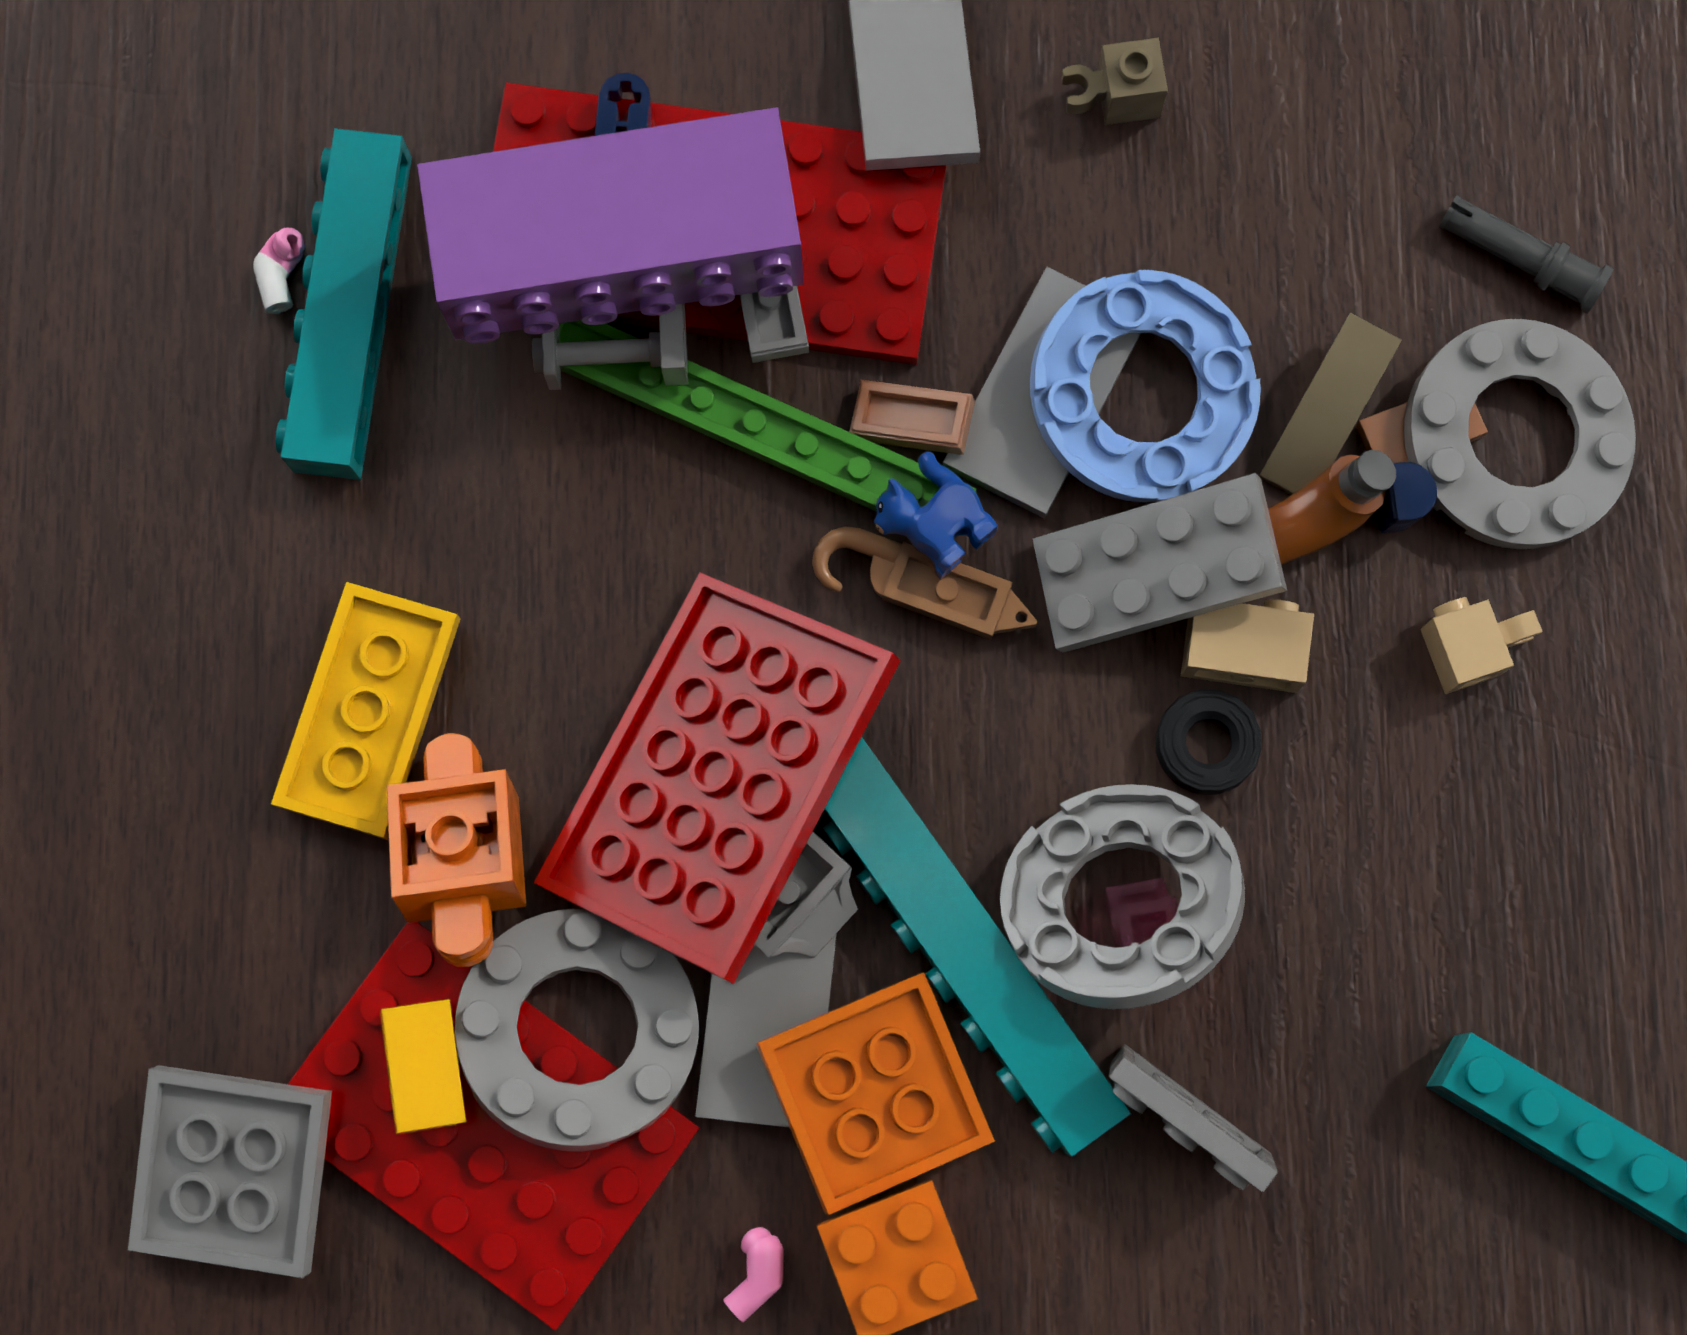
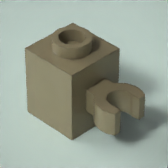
M1159 37L1102 45L1097 71H1092L1084 65H1071L1064 68L1061 76L1062 85L1076 83L1083 86L1086 91L1082 95L1067 97L1066 112L1081 114L1091 109L1095 102H1101L1105 125L1160 118L1168 88Z

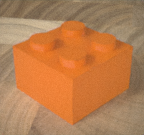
M931 1179L817 1224L819 1234L857 1335H889L978 1299Z

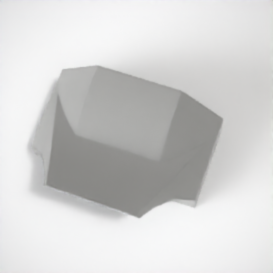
M814 832L809 837L755 942V945L768 957L784 952L800 953L815 957L858 910L849 884L852 867Z

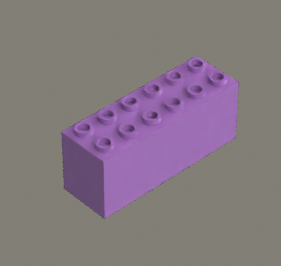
M778 107L417 164L436 301L455 340L464 339L468 343L475 344L487 343L498 339L500 333L523 329L528 334H543L556 330L559 327V323L582 320L583 323L588 325H600L614 321L617 318V314L641 311L642 314L649 316L662 315L675 310L678 304L699 301L703 306H719L733 301L735 295L758 292L763 297H776L791 292L793 286L804 285L801 240Z

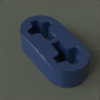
M619 73L611 76L604 82L598 98L595 136L651 127L652 103L649 89L644 80L634 74ZM623 93H633L636 103L630 104L628 121H620L616 102L621 101Z

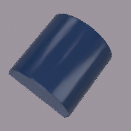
M1412 462L1394 463L1396 468L1395 482L1386 490L1383 504L1376 510L1381 534L1403 531L1433 508L1437 498V486L1433 476L1421 465Z

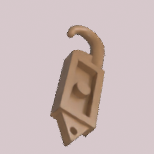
M844 526L833 529L824 535L813 551L812 565L815 576L823 586L834 592L841 591L842 583L831 575L828 568L829 557L839 548H848L873 557L870 567L871 585L874 592L884 601L989 640L992 639L993 634L1034 628L1037 625L1035 617L1011 590V581L962 563L940 580L935 574L933 562L913 545L906 542L901 544L861 528ZM1022 614L1026 617V621L1020 623L1016 620V616Z

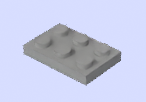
M1126 1044L1123 1045L1111 1061L1109 1077L1114 1080L1113 1085L1115 1088L1112 1092L1118 1098L1141 1114H1143L1147 1107H1150L1163 1117L1162 1121L1166 1124L1163 1130L1171 1138L1191 1152L1195 1150L1198 1144L1213 1155L1212 1159L1216 1162L1213 1166L1214 1169L1238 1188L1244 1190L1250 1182L1260 1191L1264 1192L1278 1173L1273 1156L1268 1150Z

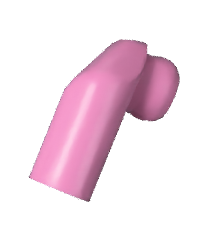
M763 1227L753 1228L744 1235L741 1241V1250L747 1254V1278L723 1299L724 1303L742 1323L780 1289L784 1279V1248L779 1238L771 1235L769 1230Z

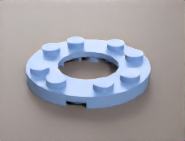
M1138 270L1136 273L1120 274L1108 278L1103 277L1083 287L1070 297L1053 315L1039 338L1030 374V397L1037 426L1044 441L1057 460L1073 476L1098 492L1126 501L1159 502L1196 491L1216 479L1230 467L1245 448L1253 432L1260 406L1261 385L1260 378L1256 379L1255 367L1249 350L1252 344L1243 326L1232 311L1206 288L1189 279L1155 270ZM1128 333H1152L1171 341L1188 357L1197 377L1198 400L1190 421L1178 434L1160 442H1135L1116 434L1099 417L1093 403V394L1090 389V373L1097 354L1111 340Z

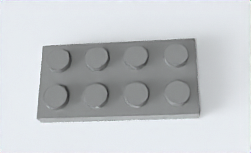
M1256 473L1033 538L1055 648L1062 653L1287 591L1262 481Z

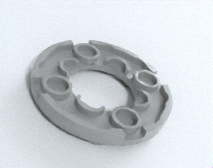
M1504 319L1491 321L1471 328L1452 339L1437 352L1416 379L1407 401L1404 417V441L1408 462L1421 465L1433 476L1437 486V498L1433 506L1436 511L1441 509L1453 521L1465 528V534L1487 544L1503 548L1535 549L1563 542L1583 532L1600 520L1616 503L1624 490L1633 466L1636 441L1635 424L1631 405L1619 378L1602 356L1586 342L1564 329L1535 320ZM1509 378L1533 380L1542 385L1550 395L1559 398L1567 407V414L1570 415L1575 428L1574 452L1566 469L1552 482L1536 487L1510 485L1491 475L1476 458L1468 436L1469 413L1478 395L1490 384Z
M1127 784L1102 787L1084 792L1060 803L1061 811L1046 820L1037 829L1031 826L1014 848L1003 874L1000 893L1001 916L1004 928L1019 961L1034 979L1051 992L1069 1001L1095 1008L1128 1009L1154 1004L1173 997L1200 981L1219 963L1233 943L1240 927L1245 904V885L1238 854L1224 827L1220 828L1214 820L1201 811L1200 805L1190 798L1174 791L1148 785ZM1125 848L1150 851L1170 863L1180 878L1182 897L1176 916L1169 923L1159 927L1149 940L1141 944L1132 943L1131 946L1113 948L1098 945L1096 942H1090L1078 934L1066 918L1064 902L1070 881L1086 862L1106 851Z
M566 909L543 913L513 926L495 939L490 955L479 964L472 966L458 999L455 1018V1044L458 1062L473 1092V1096L481 1108L495 1122L515 1136L532 1144L562 1151H587L609 1147L611 1143L628 1138L641 1130L644 1131L654 1124L669 1109L683 1089L693 1065L699 1037V1019L694 992L687 975L675 956L585 909ZM572 970L598 973L617 984L631 1002L638 1026L635 1046L623 1066L603 1080L582 1085L555 1081L535 1069L521 1049L517 1031L520 1007L532 989L548 978Z

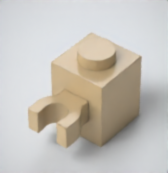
M1467 597L1455 599L1434 608L1435 617L1420 629L1445 694L1501 676L1514 666L1508 647L1534 639L1533 636L1543 632L1534 610L1497 623L1489 599L1469 605Z

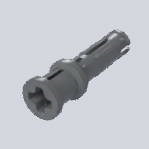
M1456 195L1451 207L1447 210L1438 227L1535 276L1533 283L1537 284V288L1542 291L1551 288L1580 303V311L1586 314L1593 307L1614 270L1613 267L1607 264L1600 268L1570 252L1571 245L1565 242L1559 243L1556 241L1554 246L1462 199L1459 195Z

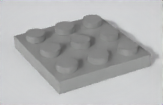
M160 1065L150 1068L147 1079L128 1251L303 1278L311 1273L332 1091Z

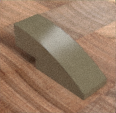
M1350 313L1259 475L1261 480L1292 495L1333 464L1402 339Z

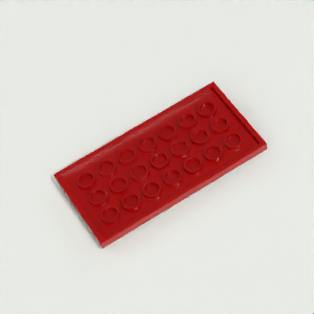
M506 82L493 152L595 136L599 95ZM622 98L621 101L616 102L620 121H628L630 104L636 102L631 99ZM652 103L651 127L731 115L732 113ZM780 120L801 240L804 285H798L797 287L809 350L917 365L947 165L866 171L862 131ZM735 295L733 301L719 306H703L699 301L685 303L686 333L748 341L740 295ZM641 311L617 314V318L612 321L660 329L659 315H644Z

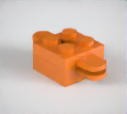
M447 733L433 739L425 748L423 756L425 780L387 785L391 897L408 923L432 920L433 944L446 962L457 967H470L479 964L491 953L493 946L491 911L526 907L520 806L518 794L506 769L483 772L482 757L471 739L461 734Z

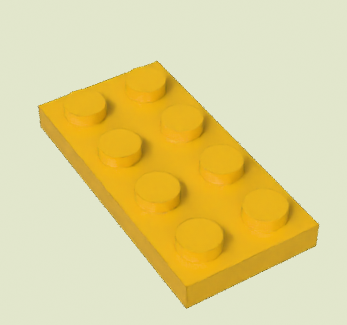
M346 582L271 805L388 840L387 785L407 783L461 620L457 614Z

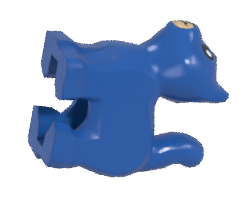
M925 452L918 458L920 471L928 480L939 486V490L925 506L920 507L915 496L897 480L891 478L888 480V488L877 499V515L873 523L883 535L900 534L906 536L919 552L926 555L933 562L935 574L941 580L960 564V559L966 554L954 538L960 535L968 536L970 543L977 550L995 535L998 525L983 510L974 489L963 482L950 469L940 465L932 452Z

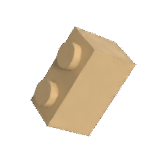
M1266 600L1263 606L1241 603L1188 618L1181 677L1297 693L1306 684L1314 614L1299 612V605L1294 602Z

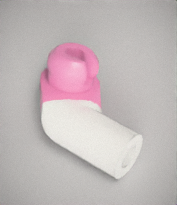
M286 227L275 232L265 243L253 262V269L265 312L269 314L285 312L293 306L286 280L301 260L305 249L303 235L294 228Z

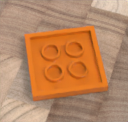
M924 972L755 1043L826 1215L833 1214L995 1142Z

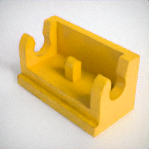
M450 999L381 1009L380 1016L396 1135L465 1123L466 1118Z

